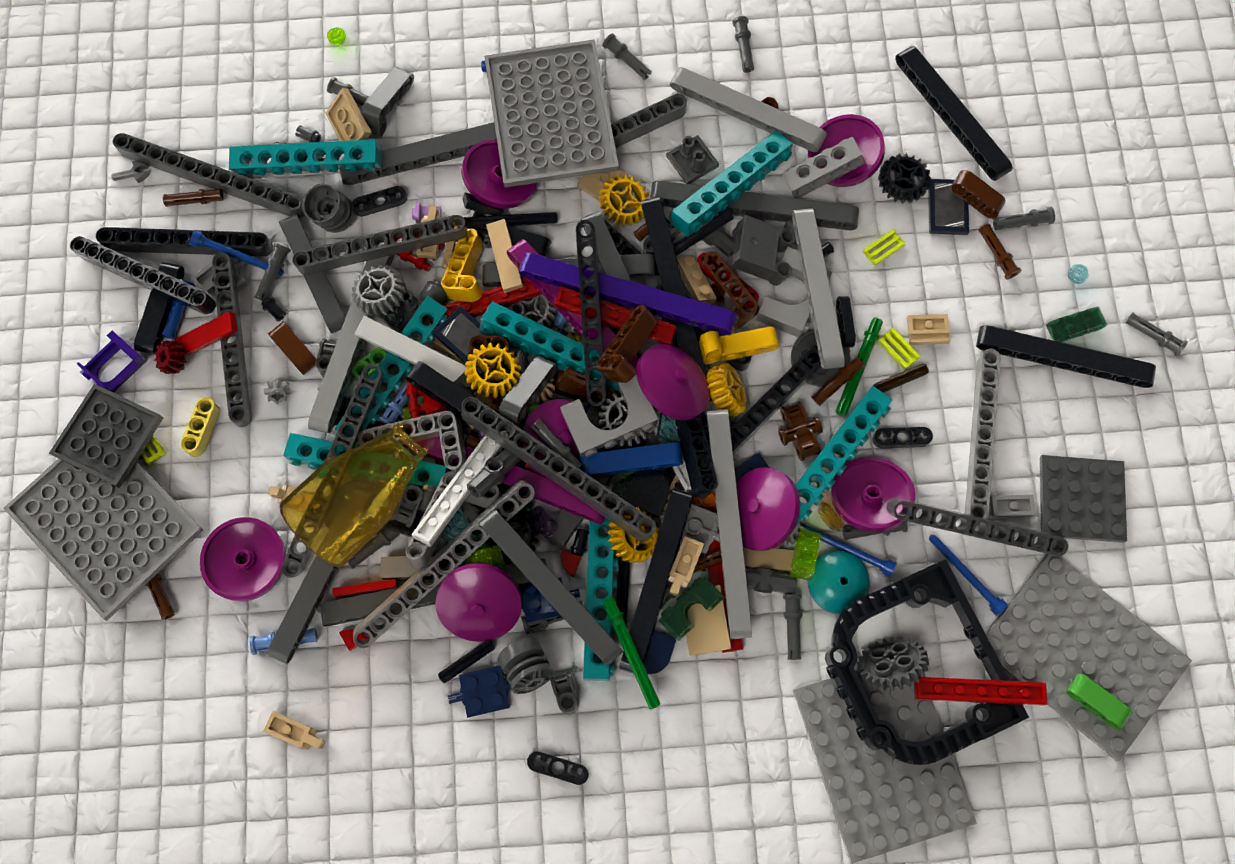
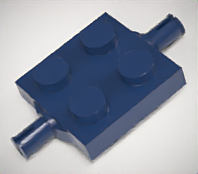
M533 584L520 586L522 593L521 610L525 614L527 623L561 616ZM579 588L570 591L575 598H580Z
M495 666L459 675L460 693L448 695V699L457 698L449 700V704L462 701L466 709L467 718L510 708L508 694L509 690L512 689L509 682L503 676L501 666Z

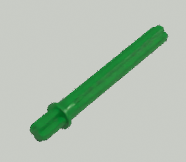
M873 318L868 331L864 332L865 337L857 357L865 366L852 377L850 382L847 381L836 409L837 415L844 417L848 413L876 340L880 338L878 334L883 324L881 319Z
M608 597L603 600L609 615L607 620L611 621L649 709H655L660 706V701L622 616L624 613L619 611L615 599Z

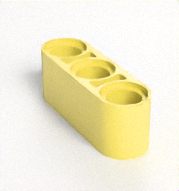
M203 397L197 401L181 440V448L192 457H199L205 452L220 414V407L209 397ZM212 405L211 409L205 412L206 407ZM204 424V427L197 431L199 425ZM196 442L195 448L190 450L191 444Z

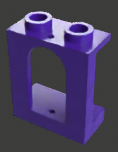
M112 330L106 335L111 341L85 366L79 362L77 365L82 369L80 373L86 379L90 380L92 378L95 381L94 384L114 393L147 361ZM120 349L132 359L111 381L102 382L99 380V369Z

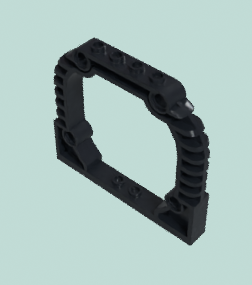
M946 559L848 605L836 620L831 638L832 648L825 654V661L828 666L826 667L827 673L831 679L835 680L837 694L841 699H844L847 705L846 712L851 720L854 719L858 727L856 728L858 737L862 741L864 740L867 747L871 750L883 749L892 758L912 765H926L940 761L1029 718L1023 705L980 703L967 708L965 712L966 720L921 742L900 739L892 724L885 720H879L854 670L858 655L852 638L859 625L903 603H907L911 608H920L928 602L944 608L952 605L964 627L965 636L971 640L974 646V653L978 659H981L991 680L1010 681ZM915 591L920 593L921 601L915 598ZM834 652L841 654V662H837L834 659ZM977 710L981 711L983 715L981 721L976 717ZM875 733L881 735V744H877L874 741Z

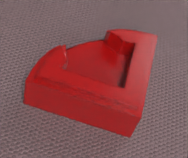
M562 550L561 564L567 574L575 577L582 558Z
M346 629L339 632L349 651L357 648L353 640L354 629ZM359 633L357 636L361 640L367 638L363 633Z

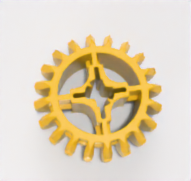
M618 174L615 179L609 178L608 183L605 182L603 188L599 191L601 196L598 197V201L602 202L599 208L604 209L602 215L608 214L607 220L614 219V225H617L620 221L622 227L625 226L626 222L629 226H632L633 221L638 223L640 218H644L641 201L647 199L649 192H643L646 186L640 187L641 181H633L634 176L628 179L625 174L621 179ZM617 188H625V190L622 191V192H619V191L614 192V191H613L614 189H617ZM631 191L635 194L636 198L632 196ZM625 194H626V197H625L626 203H624V205H623V207H622V204H623L622 198H624V196H625ZM611 202H613L616 205L617 210L613 207ZM625 209L636 210L632 213H623Z
M490 342L488 348L482 344L480 350L475 348L473 354L468 355L469 361L465 362L467 369H465L464 374L468 376L466 379L467 383H472L471 389L478 388V395L486 392V398L489 397L490 393L493 394L494 398H497L498 393H500L504 397L506 391L509 392L520 378L521 366L517 365L519 359L513 358L514 351L507 353V346L500 349L499 343L496 347H493ZM502 362L508 367L509 374L501 367ZM476 367L480 368V371L484 373V379L478 375Z
M726 363L718 364L709 369L706 381L709 384L707 387L710 389V396L715 404V408L718 410L728 409L729 418L738 416L746 411V391L742 384V379L739 378L735 369Z
M640 510L645 515L651 518V514H646V511ZM629 514L622 515L626 521L632 520ZM613 522L608 524L611 528L607 532V534L611 535L608 542L613 544L611 550H617L616 556H622V561L640 563L652 557L651 554H653L658 538L657 531L660 528L656 527L651 539L642 542ZM640 526L642 532L650 533L648 527ZM639 543L642 544L640 549L636 550V546H639Z

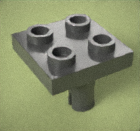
M699 135L693 138L691 136L684 137L682 140L683 144L666 153L667 159L686 184L696 181L719 167L718 161Z
M406 287V294L403 295L404 301H399L400 307L395 306L394 312L389 310L387 315L381 313L379 316L388 327L400 334L422 304Z

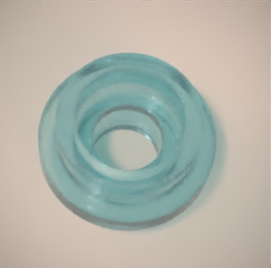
M1073 265L1068 270V278L1073 283L1081 284L1088 278V270L1084 265Z

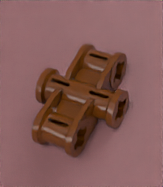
M800 401L796 402V405L787 408L781 407L780 413L787 427L786 429H778L779 438L783 446L793 442L800 461H804L806 457L815 454L818 456L821 449L814 434L823 433L819 418L815 416L813 420L808 421L805 409Z

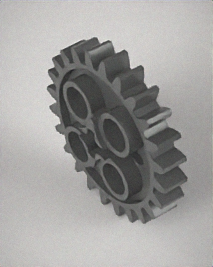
M892 637L890 641L884 638L881 644L876 641L874 647L867 646L869 651H862L863 656H859V662H857V669L862 682H866L868 687L873 685L875 690L881 686L882 691H885L888 687L891 688V691H894L895 687L903 690V685L905 684L911 687V681L919 682L918 677L925 676L924 671H928L927 665H929L927 651L924 650L923 645H919L918 641L912 643L911 638L903 641V637H900L898 640Z

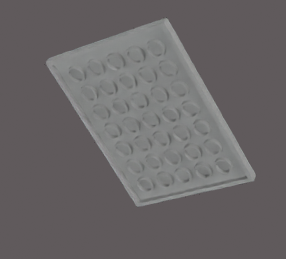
M595 39L484 56L504 188L619 170Z
M57 459L3 508L100 617L106 621L203 531L138 461L134 464L121 487L117 488L77 467Z
M1050 554L1046 555L986 633L1000 663L1008 674L1017 681L1046 683L1048 706L1116 761L1122 759L1192 662L1189 657L1065 560ZM1078 673L1093 680L1133 711L1121 731L1106 724L1066 693V690Z
M858 670L855 671L879 720H885L892 724L900 739L921 742L944 732L933 701L914 700V681H911V687L906 684L903 685V690L895 687V690L891 691V688L888 687L885 691H882L881 686L875 690L873 685L868 687L866 682H862ZM830 678L793 690L851 864L977 824L952 755L935 763L912 765L892 758L883 749L871 750L867 747L864 740L862 741L858 737L856 732L858 727L854 719L851 720L846 712L847 705L844 699L838 696L836 691L837 685L834 679ZM879 733L874 734V741L877 744L882 742V737Z

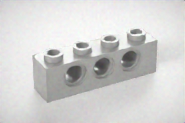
M852 136L849 139L840 141L839 144L832 148H827L820 154L806 159L803 163L790 167L782 174L794 198H800L865 164V161Z

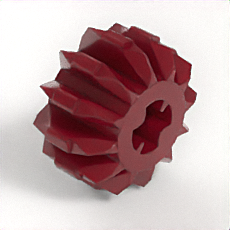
M162 341L161 345H157V352H154L156 354L154 359L157 362L156 368L165 374H179L180 370H184V363H188L186 361V356L188 355L185 353L186 347L182 346L178 341Z

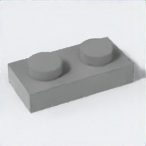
M1033 495L990 497L992 518L1033 517L1036 515Z

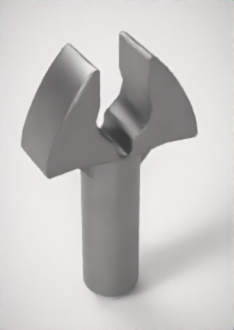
M132 161L133 167L130 170L113 173L111 177L113 181L134 177L140 183L150 174L147 170L139 172L140 170L148 169L146 164Z

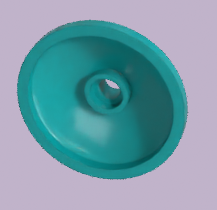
M831 551L821 555L812 564L808 574V588L818 606L830 613L841 614L852 602L868 595L870 579L865 565L856 556L845 551ZM842 577L846 579L845 585L840 582Z

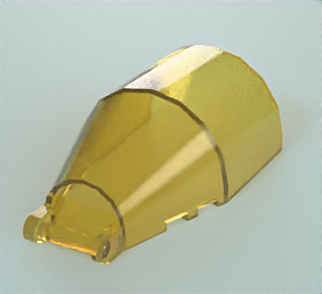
M399 423L389 432L369 440L354 449L351 448L341 455L327 459L279 505L280 513L292 532L307 548L330 565L339 568L345 566L390 521L417 464L429 453L425 447L422 448L402 429L403 427ZM396 435L417 454L415 457L394 438Z

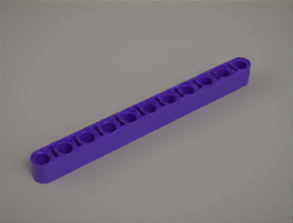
M530 252L524 254L519 269L520 275L580 292L578 266ZM584 270L585 277L589 278L593 276V270ZM599 272L602 300L633 309L639 305H644L652 314L709 331H717L723 335H732L738 316L734 311ZM588 288L585 291L586 295L595 296L596 291L594 288Z

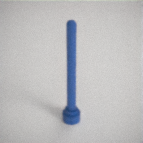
M194 230L189 241V244L192 246H206L263 270H266L269 263L209 240L200 231ZM280 269L277 275L282 276L284 270Z
M802 525L805 528L803 533L837 549L851 553L857 558L878 567L882 574L887 577L892 575L897 562L890 559H878L808 525Z
M936 535L929 537V541L990 603V610L995 616L1008 606L1004 599L996 598Z

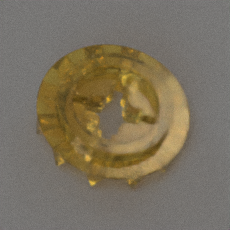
M826 502L819 503L818 513L831 530L834 529L838 532L842 528L841 519L838 517V514Z

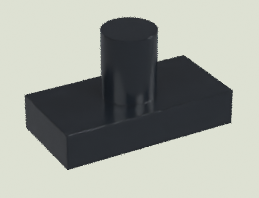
M464 193L462 198L464 207L474 211L472 217L485 216L486 214L503 215L504 210L502 208L486 205L472 194Z

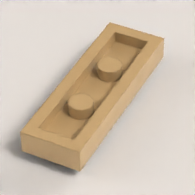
M695 256L676 257L681 276L693 299L708 304L715 303L717 298Z

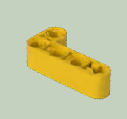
M468 229L467 236L458 240L441 280L445 293L453 301L475 302L482 296V291L475 277L472 276L483 249L482 241L475 229Z
M764 327L720 337L717 331H709L702 334L699 340L704 364H714L772 352L780 347L775 327Z

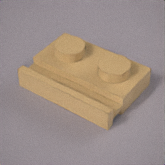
M948 314L908 315L906 318L910 340L909 345L950 343Z

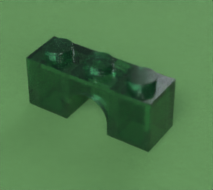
M705 576L695 580L691 585L693 588L687 593L683 592L676 599L677 603L672 608L667 607L661 613L662 617L658 620L674 639L678 641L695 627L688 618V611L693 605L702 604L706 610L711 612L725 598L718 588Z

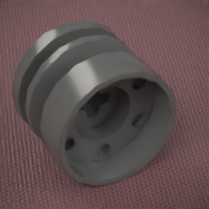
M317 184L310 188L304 196L302 203L305 216L327 232L337 233L345 230L353 221L355 214L352 201L329 184Z
M529 637L517 640L504 648L498 656L497 660L504 674L507 675V681L515 694H526L542 687L554 674L547 657H544L545 653L537 638Z

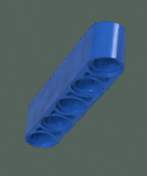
M679 442L598 452L590 457L585 455L579 456L580 462L583 463L581 471L590 477L667 468L683 464L681 443Z

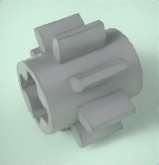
M278 378L272 382L268 381V388H264V394L268 395V402L273 401L278 405L282 401H287L286 395L290 394V388H286L287 382H282Z

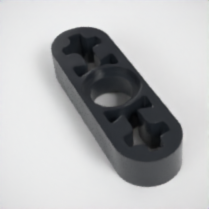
M394 186L357 197L352 203L355 214L363 217L403 205L407 201V194L403 187ZM397 193L400 194V198L398 199L396 198ZM379 197L385 199L384 203L381 205H376L374 203L375 200ZM363 204V209L360 210L359 205Z
M838 296L836 300V313L842 347L853 348L855 346L856 334L850 298L848 296Z
M927 427L881 428L875 432L872 441L878 448L925 447L932 441L933 433ZM893 433L892 439H886L884 443H882L881 439H878L881 434L885 438H890ZM898 433H905L908 441L905 443L900 442L897 438ZM921 433L927 436L924 441H922V438H915L912 442L913 437H917Z
M533 752L527 759V765L532 771L576 785L584 784L589 777L585 766L542 752ZM540 755V760L547 762V758H551L548 772L543 771L545 766L542 765L534 768V763L531 762L532 758ZM555 762H562L564 765V771L560 775L552 772V765ZM568 764L572 765L570 770L578 771L581 768L585 777L576 781V777L569 774V779L564 778L568 771Z

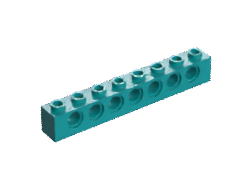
M777 131L773 132L673 209L670 224L687 237L693 232L696 233L702 225L710 222L717 213L724 211L731 202L737 201L745 191L751 190L754 184L762 181L771 171H775L783 161H787L792 155L793 142Z
M376 139L229 147V170L245 177L248 174L265 176L266 173L283 175L284 172L301 174L302 171L320 173L322 170L338 172V170L343 169L354 172L357 169L374 171L375 168H382V144ZM363 153L362 158L358 160V156ZM344 154V158L339 161L340 156ZM326 155V158L321 161L322 157ZM308 156L307 160L303 162V159Z
M427 295L401 334L410 338L411 334L418 333L422 338L418 343L424 345L426 341L431 342L434 338L432 332L436 326L440 325L448 317L445 315L447 308ZM430 317L433 324L425 326L422 323V318ZM390 352L385 355L379 367L384 373L382 382L387 384L388 389L385 392H377L374 399L376 406L370 409L362 431L369 424L374 425L380 416L377 412L381 406L385 408L390 402V393L392 390L397 391L403 381L400 379L404 373L406 375L409 374L414 367L412 363ZM390 366H396L399 369V373L393 376L388 373L387 369ZM377 369L374 371L370 379L373 380L378 377L379 373ZM363 388L360 395L363 399L370 396V389ZM361 407L353 409L352 414L354 417L362 415ZM342 419L340 420V422L338 423V425L335 427V431H338V429H339V427H340V424H341V422H342ZM352 426L346 427L344 431L348 438L352 437L355 432Z
M493 301L490 303L481 318L480 331L489 336H501L507 340L508 344L520 349L522 352L529 353L535 357L540 356L556 363L557 368L560 370H566L567 367H570L583 375L585 374L583 344ZM592 350L589 357L592 361H597L600 354L596 350ZM593 371L591 379L598 382L601 379L600 371ZM606 377L607 387L621 393L618 388V382H612Z
M872 386L796 483L799 497H803L807 501V503L800 501V513L796 525H798L801 519L803 521L807 520L812 513L810 510L813 504L817 506L824 497L821 494L824 489L830 490L836 482L833 480L836 474L840 476L847 467L844 464L847 459L853 460L858 453L856 450L857 446H863L869 439L867 433L869 431L874 432L880 424L878 421L880 416L885 418L891 410L889 404L892 402V399L876 387ZM856 424H860L863 429L857 427ZM845 438L850 439L852 443H848ZM834 453H838L841 458H837ZM822 467L827 468L830 473L824 472ZM810 482L816 483L818 488H814Z
M290 433L283 456L289 460V464L295 466L306 464L310 469L320 470V468H323L325 463L324 457L329 453L333 442ZM338 446L336 450L338 456L343 457L346 454L345 446ZM355 447L350 457L351 461L344 473H347L348 477L359 479L360 476L365 477L369 482L378 483L383 481L394 487H398V485L406 487L414 485L421 489L424 485H431L437 489L443 475L450 472V470L443 465ZM312 449V453L305 457V452ZM370 462L369 468L362 469L364 463ZM332 464L329 467V473L337 475L338 467ZM385 466H390L389 472L382 474V469ZM405 470H410L408 477L401 478V474ZM423 475H430L428 481L421 482Z
M605 518L602 525L591 521L589 525L586 610L611 637V633H615V629L611 621L607 620L609 615L603 604L605 599H598L596 597L598 590H605L608 593L606 598L612 597V591H617V578H613V570H617L618 557H614V550H611L613 544L608 542L611 535L602 537L598 534L602 528L611 530L608 526L611 521ZM605 548L609 551V555L602 558L598 556V551ZM605 569L608 571V576L606 578H599L596 575L597 571ZM597 611H605L607 617L602 621L595 618ZM584 643L583 680L609 681V676H614V663L608 666L604 663H595L593 661L594 651Z

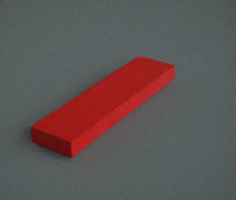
M227 312L176 338L175 341L186 347L185 353L189 356L238 332L235 313Z

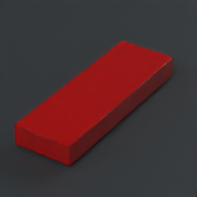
M396 579L336 587L332 588V594L337 599H344L399 587V582Z

